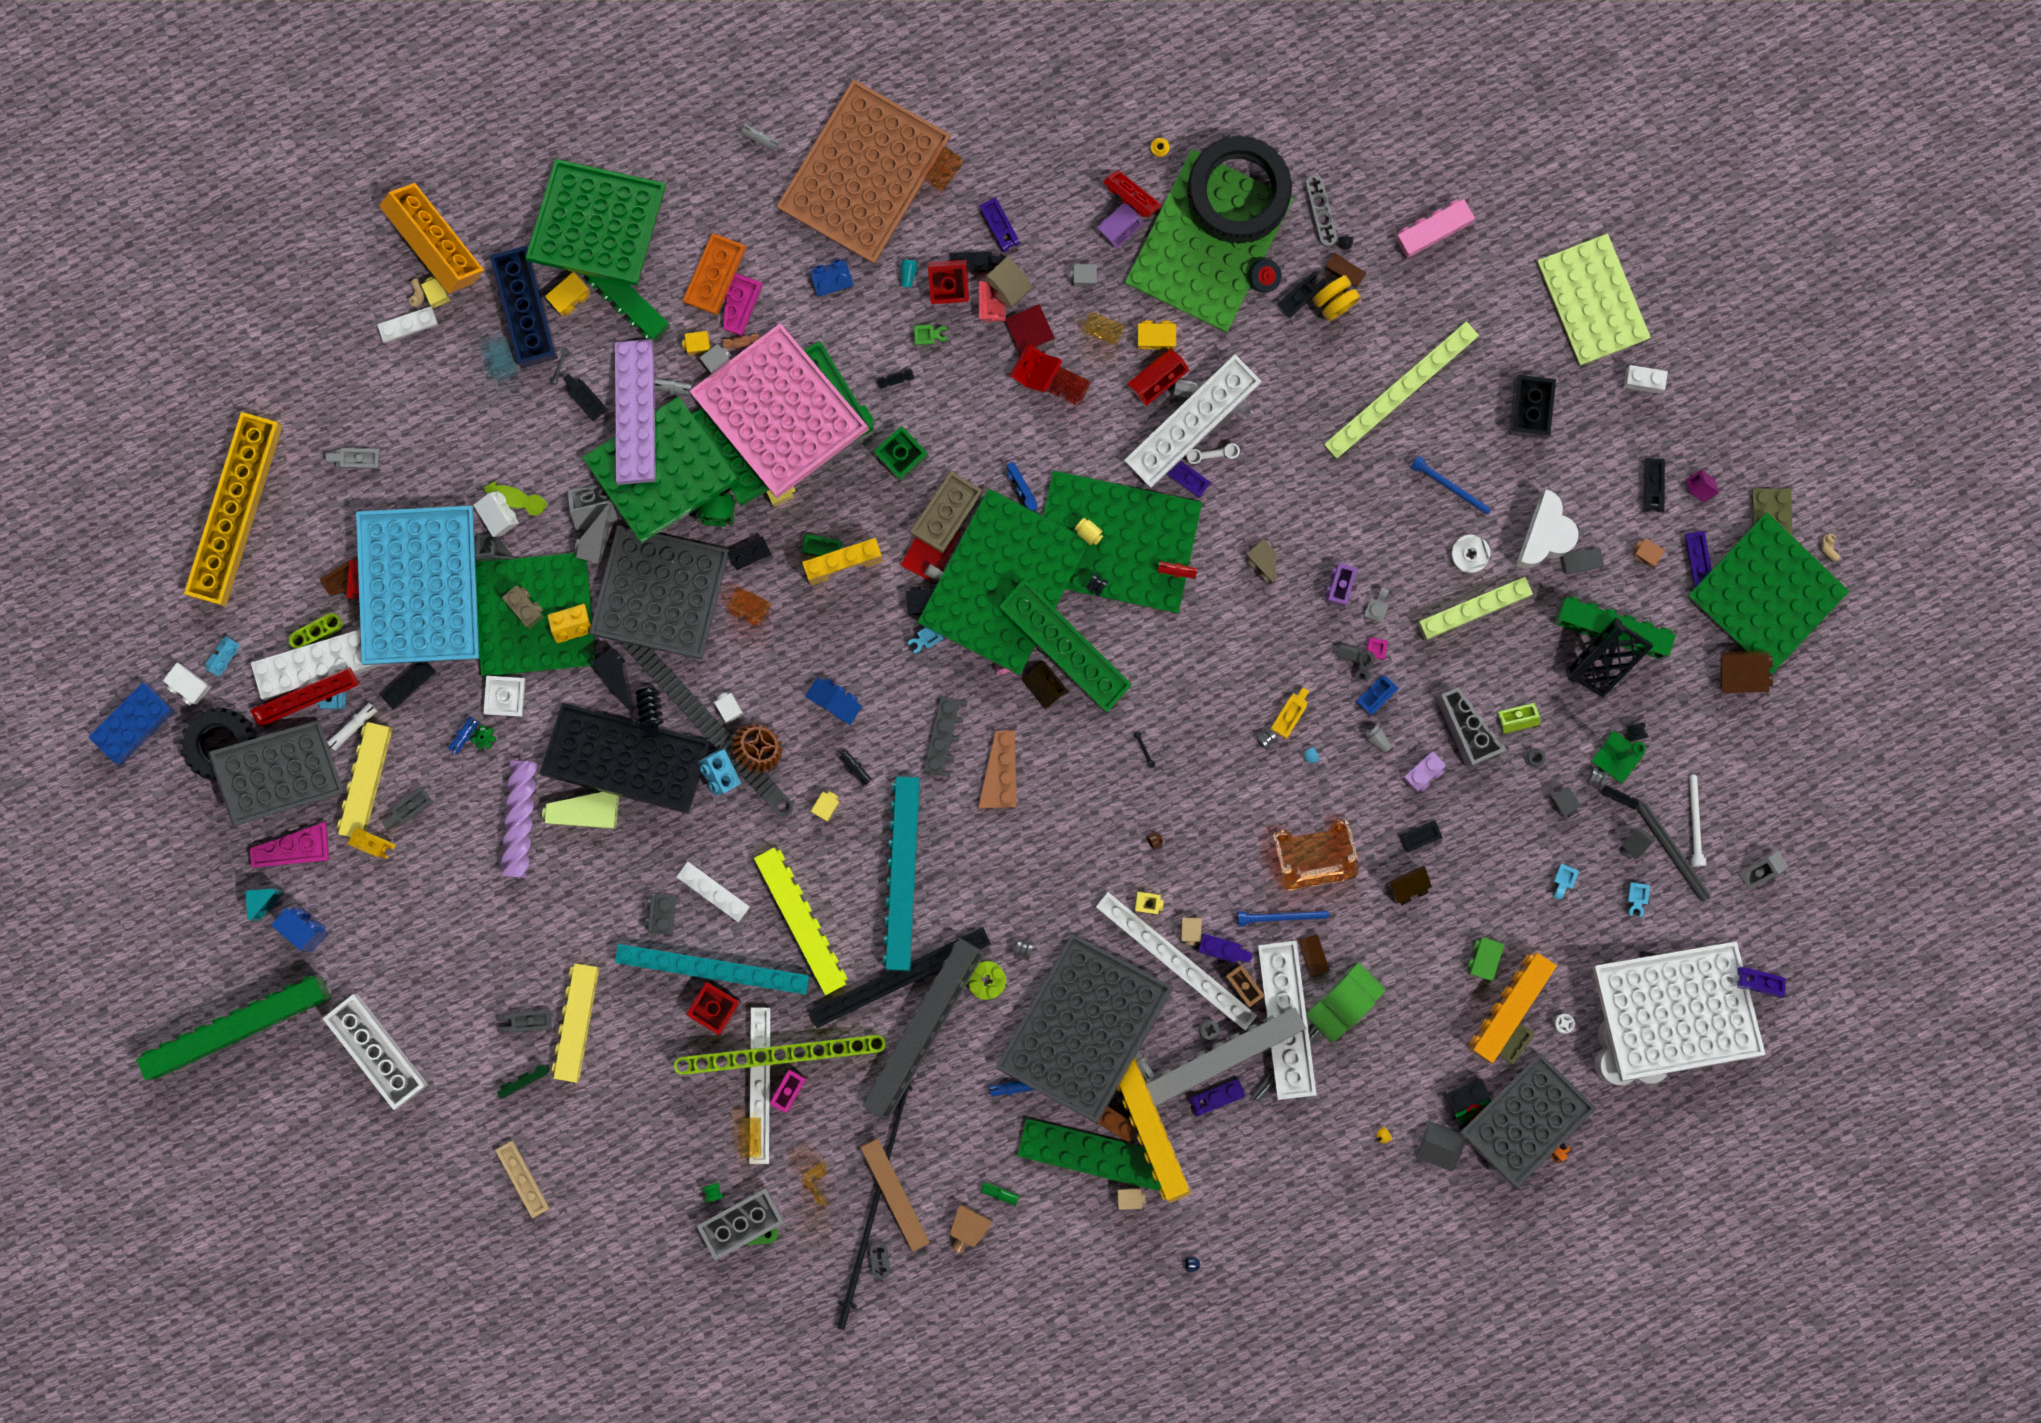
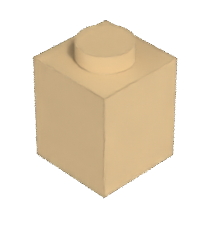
M1182 918L1181 941H1185V945L1197 946V942H1201L1202 918Z
M1141 1188L1117 1189L1119 1210L1142 1209V1204H1145V1192H1141Z

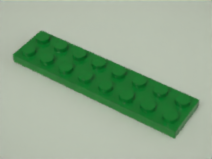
M1022 579L997 606L1105 713L1131 687L1132 684L1026 579Z
M1026 1118L1018 1157L1156 1191L1162 1188L1160 1182H1156L1153 1177L1152 1171L1154 1168L1152 1163L1148 1164L1144 1153L1147 1151L1145 1147Z

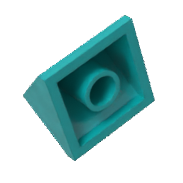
M279 889L246 891L247 919L259 922L284 892Z

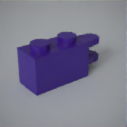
M1202 934L1198 953L1231 963H1236V960L1250 962L1253 959L1251 952L1240 948L1241 944Z

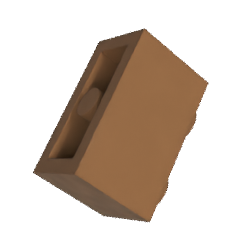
M1239 965L1225 976L1247 1007H1251L1265 996L1242 965Z

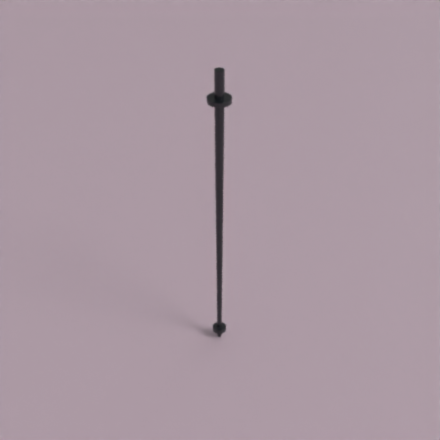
M909 1085L902 1096L886 1152L889 1161L907 1092L913 1089ZM878 1184L845 1301H838V1304L843 1306L837 1329L845 1330L850 1308L857 1309V1305L852 1303L881 1195V1189Z

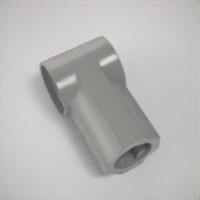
M1179 379L1176 382L1173 396L1189 399L1205 382L1194 383Z

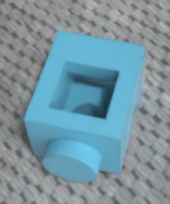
M346 691L333 696L331 702H327V699L316 704L320 705L322 710L346 709Z

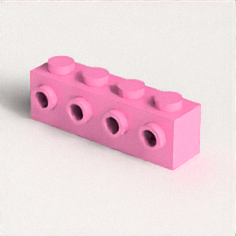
M1457 199L1448 204V208L1442 211L1440 208L1431 214L1432 217L1425 219V217L1415 222V226L1410 229L1407 226L1398 232L1399 235L1396 241L1407 259L1474 222L1475 217L1464 199L1461 201Z

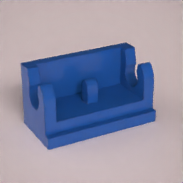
M1382 675L1356 703L1371 717L1399 688L1387 676Z

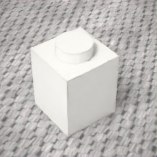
M725 692L718 696L717 701L714 702L727 724L744 715L732 693L727 694Z

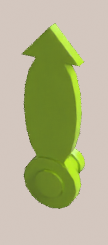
M497 481L483 487L486 494L499 491L506 498V503L509 507L525 508L533 516L542 514L547 508V502L541 496H527L523 491L508 485L496 486Z

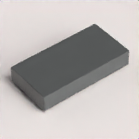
M1600 548L1562 556L1566 575L1604 567Z

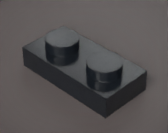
M763 536L728 552L736 570L772 555Z

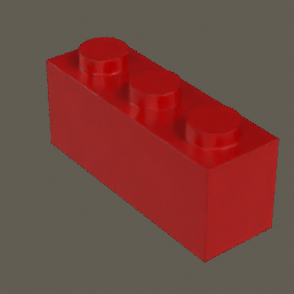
M1170 348L1127 385L1133 395L1147 406L1190 370L1183 358Z

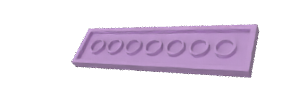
M649 339L616 342V482L618 485L655 482L654 341Z

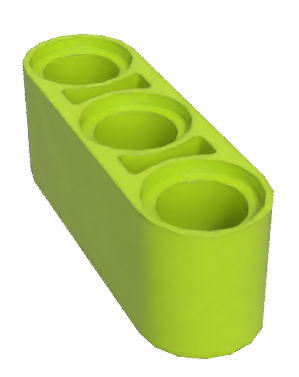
M334 613L327 614L293 632L289 637V643L293 648L297 649L320 642L339 632L344 626L343 619ZM336 618L338 623L335 627L331 628L330 621ZM319 627L321 632L318 636L314 637L313 630ZM302 636L304 641L300 646H297L296 639Z

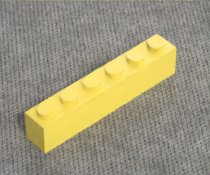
M367 722L366 726L362 728L361 737H363V740L357 747V763H354L352 767V782H349L347 786L348 798L343 802V817L339 819L337 825L338 834L351 837L355 827L367 831L393 730L390 727Z
M574 963V967L570 968L569 978H571V985L567 986L565 994L568 1001L562 1010V1016L565 1018L564 1023L560 1024L558 1035L561 1036L560 1044L557 1043L555 1055L558 1056L557 1062L553 1063L551 1074H554L553 1079L579 1082L600 967Z

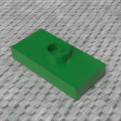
M805 534L801 553L819 557L842 549L843 541Z

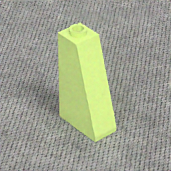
M599 792L548 803L546 808H543L542 819L545 820L546 824L616 829L619 796Z

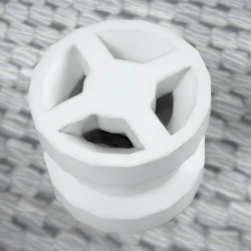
M1560 1014L1555 1017L1553 1025L1559 1033H1570L1574 1029L1575 1022L1570 1015Z

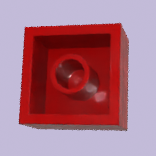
M967 260L929 262L928 278L931 304L969 302L970 291Z
M706 982L686 1016L717 1035H722L741 1001L710 982Z

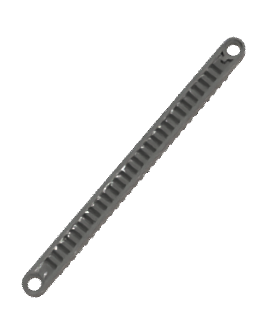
M620 642L719 751L725 749L733 767L775 813L782 817L790 815L793 811L791 800L766 773L762 774L758 771V773L754 774L753 769L747 772L746 766L740 768L741 762H735L737 756H732L733 749H731L733 737L660 657L650 648ZM781 802L789 804L787 812L779 811L778 805Z

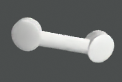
M1233 443L1228 444L1224 449L1200 452L1198 449H1192L1186 458L1191 464H1197L1201 459L1222 456L1234 459L1239 455L1240 449Z

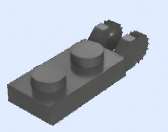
M551 1010L511 1013V1015L496 1016L499 1021L511 1019L512 1027L504 1026L497 1028L498 1032L512 1031L513 1033L552 1029Z

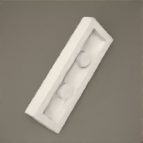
M430 306L377 325L383 343H387L437 326L438 323L433 308Z

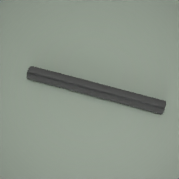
M1647 803L1640 805L1638 811L1702 902L1708 900L1711 897L1710 893Z

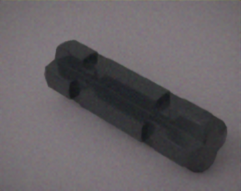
M907 369L903 373L897 372L888 375L887 378H878V387L883 389L887 385L893 386L904 382L906 379L907 381L914 379L912 369Z
M1609 786L1603 788V796L1611 797L1612 800L1623 805L1627 804L1632 809L1638 807V799L1630 798L1629 795L1618 790L1614 791Z

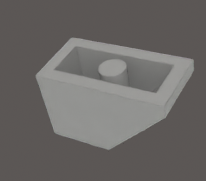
M1779 850L1739 874L1748 888L1751 889L1780 874L1789 866Z

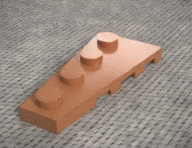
M995 731L978 809L1017 808L1015 731Z

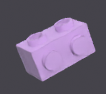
M1433 751L1402 779L1414 792L1419 790L1423 792L1431 785L1428 781L1433 777L1437 779L1445 772L1443 768L1446 765Z

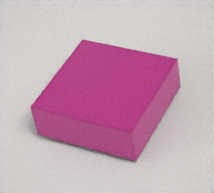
M1369 637L1366 650L1372 651L1375 654V659L1384 660L1388 641Z

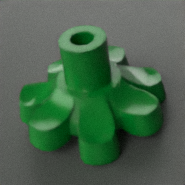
M481 725L480 730L474 729L472 732L475 737L471 738V742L473 744L477 743V749L482 750L483 746L486 749H490L492 747L490 742L496 741V737L492 736L494 729L489 728L486 730V725Z

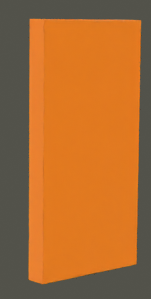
M712 233L682 302L717 316L747 249L746 245Z

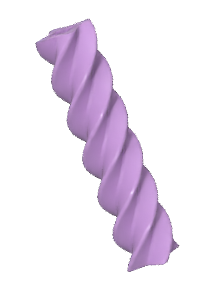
M510 760L509 769L512 775L508 780L510 794L506 801L508 814L505 818L504 826L507 833L503 838L505 852L501 859V865L504 870L501 876L527 878L525 873L529 867L527 852L531 846V839L528 833L532 828L530 814L534 808V801L531 795L536 787L533 775L537 770V763Z

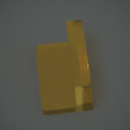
M1091 311L1087 321L1084 323L1082 332L1117 346L1125 325Z
M760 1117L739 1118L740 1157H761Z

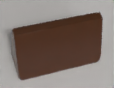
M1334 253L1325 266V270L1338 278L1346 275L1352 283L1351 286L1357 289L1367 274L1336 253Z
M1318 934L1300 939L1299 944L1310 977L1330 971Z

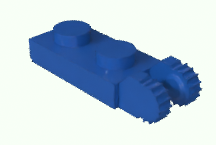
M1012 461L1007 464L1008 470L1005 472L1010 481L1014 480L1017 487L1015 489L1020 497L1024 496L1025 507L1035 512L1038 509L1036 499L1017 466Z

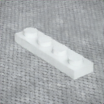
M690 862L686 863L677 876L678 879L737 922H740L750 906Z

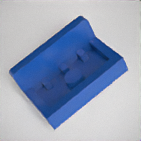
M837 259L829 265H818L813 270H810L818 297L854 286L846 260Z

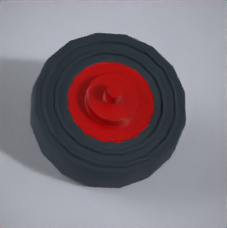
M1271 259L1255 261L1248 271L1249 284L1258 292L1268 293L1274 291L1281 282V269Z

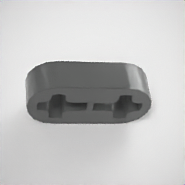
M875 1242L870 1248L872 1272L876 1278L884 1279L890 1273L888 1248L883 1242ZM877 1245L884 1248V1252L881 1253L882 1259H878V1254L873 1252ZM881 1261L883 1268L887 1269L882 1276L879 1272H876Z

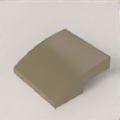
M1008 256L984 279L998 291L996 297L1010 309L1032 289V285L1025 274Z

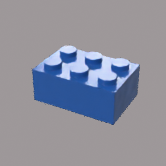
M286 907L271 925L300 951L313 952L328 935L324 931L326 927L319 921H312L310 919L312 915L303 908L301 910L300 908Z

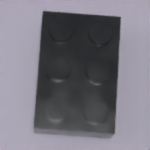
M1518 375L1515 378L1509 435L1539 439L1549 438L1551 435L1556 379Z

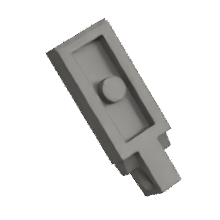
M340 448L336 450V454L326 453L327 463H336V467L379 469L380 450Z

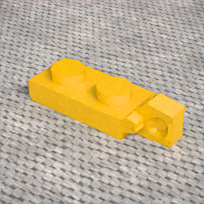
M1303 687L1298 695L1293 693L1270 730L1285 739L1288 738L1307 707L1308 702L1304 699L1309 690Z

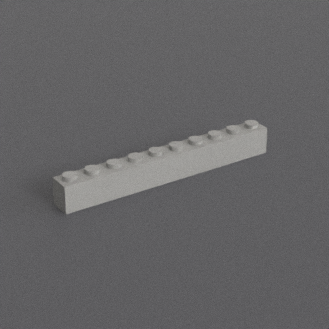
M1289 1006L1280 1011L1281 1015L1275 1018L1273 1015L1263 1020L1264 1024L1258 1027L1254 1024L1246 1028L1247 1032L1241 1036L1237 1033L1228 1038L1229 1042L1225 1044L1219 1042L1211 1047L1212 1051L1208 1053L1202 1051L1194 1055V1060L1190 1062L1185 1060L1177 1064V1069L1173 1071L1167 1069L1161 1072L1160 1078L1146 1080V1085L1155 1106L1157 1107L1306 1030L1307 1028L1297 1009H1292Z

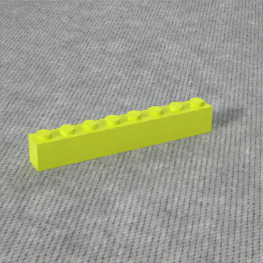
M774 847L755 857L754 860L824 994L828 995L847 985L845 981L848 978L844 970H839L836 965L839 962L834 952L830 953L827 947L830 945L825 935L821 936L818 930L821 926L817 918L812 919L809 913L812 909L808 901L804 902L800 896L803 894L799 884H794L792 878L795 876L790 867L786 868L783 863L786 859L782 851H777Z

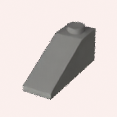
M607 504L582 537L577 539L575 544L576 558L599 563L604 553L612 504Z

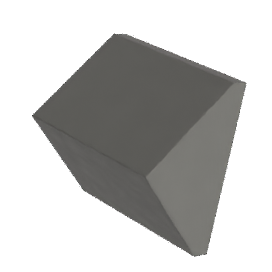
M1429 1121L1416 1158L1452 1172L1462 1155L1465 1138L1456 1131Z

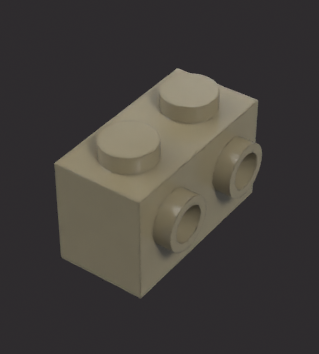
M516 585L502 598L524 625L531 629L544 618L541 613L543 609L537 602L532 603L529 599L531 595L524 587L521 589Z

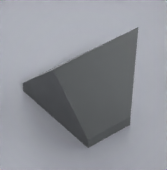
M490 532L477 534L475 560L478 562L516 559L498 537H493Z

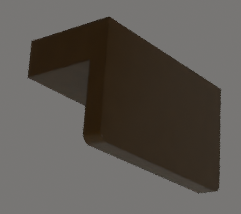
M1046 662L1034 668L1022 679L1023 683L1044 709L1049 708L1056 700L1068 692L1067 688Z

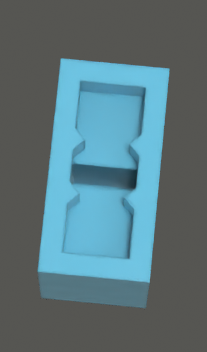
M725 749L716 751L698 761L700 771L706 777L709 789L713 792L714 796L724 794L742 784Z

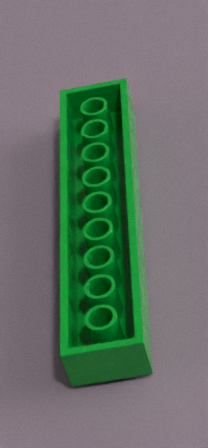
M316 975L307 976L301 979L302 983L300 984L293 983L285 986L283 992L270 993L265 996V1000H255L247 1004L248 1008L246 1009L238 1008L231 1011V1016L218 1017L212 1020L213 1024L211 1025L204 1024L196 1027L194 1033L181 1034L176 1037V1041H166L158 1045L159 1049H149L140 1054L141 1057L137 1058L136 1061L145 1081L156 1080L331 999L332 997L323 977H316Z

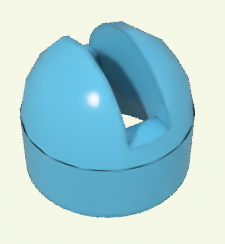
M1315 747L1306 750L1304 753V759L1308 763L1320 761Z

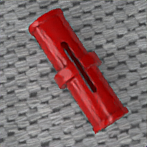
M1160 561L1158 568L1159 574H1168L1175 576V578L1185 577L1196 580L1198 571L1197 567H1188L1181 565V563L1172 564Z

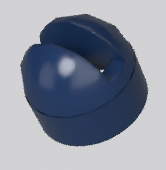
M1193 1256L1186 1257V1271L1196 1272L1200 1268L1199 1259Z

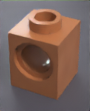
M1645 538L1642 542L1638 541L1634 546L1633 550L1635 553L1633 557L1652 569L1656 566L1665 550Z

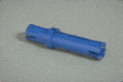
M1009 1080L1006 1083L989 1085L991 1097L1006 1094L1012 1096V1093L1034 1090L1019 1081L1010 1082Z

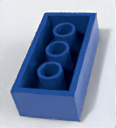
M143 682L88 738L115 764L122 765L175 710L149 684Z

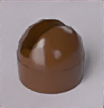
M1152 833L1147 836V840L1153 850L1162 845L1163 839L1159 833Z

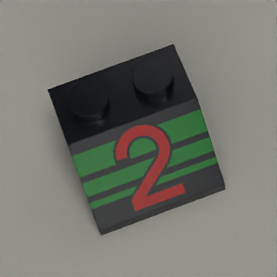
M1481 1078L1444 1093L1459 1129L1466 1127L1491 1102L1490 1095Z

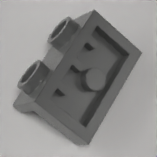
M651 894V898L647 900V909L650 910V915L646 917L645 929H648V933L673 935L676 896Z

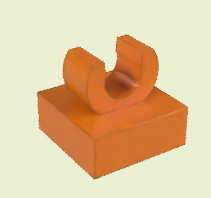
M1559 1146L1550 1157L1557 1164L1561 1163L1568 1157L1565 1153L1570 1151V1147L1568 1146L1562 1150Z

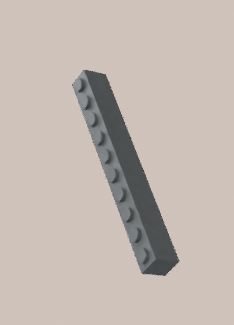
M961 938L955 942L950 956L943 962V968L939 975L934 978L929 992L924 995L921 1006L914 1012L910 1025L905 1028L904 1035L900 1042L895 1045L892 1056L885 1062L881 1075L876 1078L874 1087L866 1095L862 1107L881 1119L888 1120L985 954L984 951Z

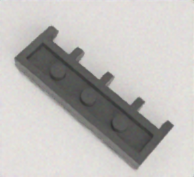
M941 697L924 772L950 777L951 773L944 772L946 759L954 761L955 757L948 755L951 741H959V738L953 737L952 733L955 722L963 723V719L956 718L959 705L967 707L966 702Z

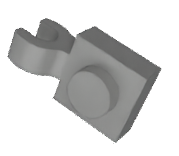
M1381 588L1377 599H1370L1364 617L1382 623L1389 605L1384 604L1389 590Z

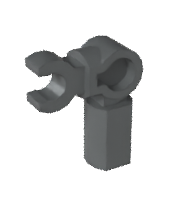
M1341 644L1338 657L1355 662L1358 660L1360 669L1355 673V679H1358L1360 674L1363 673L1366 676L1365 682H1368L1371 676L1369 670L1375 661V654L1370 650L1360 652V649Z

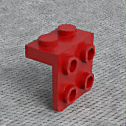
M1027 343L1009 377L1025 388L1044 393L1050 387L1055 374L1059 371L1062 360L1044 354L1033 345Z

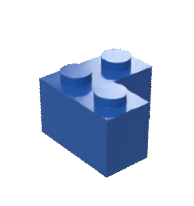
M817 677L805 695L813 703L827 710L848 725L852 724L863 707L857 703V697L850 693L846 695L844 688L838 684L835 685V683L827 678L823 681Z

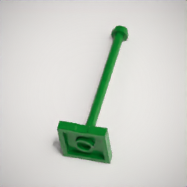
M1612 731L1604 745L1590 762L1604 772L1609 773V776L1620 784H1623L1645 754L1646 746L1640 741L1632 744L1617 732Z

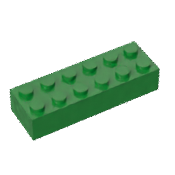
M1572 596L1563 599L1559 603L1553 621L1555 625L1596 638L1617 617L1624 626L1653 643V648L1646 654L1647 656L1659 660H1664L1670 656L1676 634L1671 633L1672 630L1661 627L1658 629L1653 627L1654 624L1642 621L1640 623L1635 621V618L1632 616L1624 615L1622 617L1616 615L1617 612L1614 610L1606 609L1604 611L1599 609L1598 605L1588 602L1584 604L1580 602V599ZM1623 633L1618 639L1619 641L1630 640V636ZM1633 644L1634 651L1642 650L1645 647L1643 644ZM1631 645L1621 646L1631 650Z

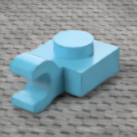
M1560 864L1553 881L1558 884L1553 895L1554 898L1562 899L1566 888H1573L1579 873L1578 870Z

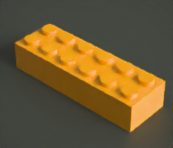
M416 183L388 192L379 207L447 293L450 294L474 284L484 269Z
M1539 953L1527 954L1521 963L1524 966L1521 970H1517L1511 978L1513 981L1511 986L1504 988L1500 995L1503 998L1492 1006L1490 1010L1491 1016L1489 1019H1484L1479 1026V1029H1481L1480 1033L1474 1035L1468 1043L1470 1045L1468 1050L1488 1063H1494L1557 967V965Z

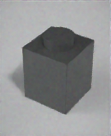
M1569 786L1550 797L1561 817L1567 815L1569 818L1578 813L1577 808L1581 806Z

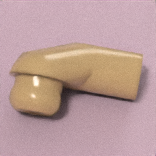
M416 278L410 282L415 292L409 298V303L412 306L418 307L422 304L426 294L419 278Z
M1828 534L1822 539V552L1834 563L1841 556L1833 549L1836 536Z

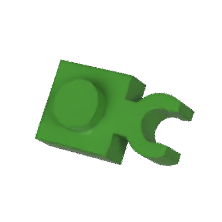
M933 325L914 326L915 346L934 345V339L946 342L947 337H941L940 333L947 331V327L942 326L934 330Z

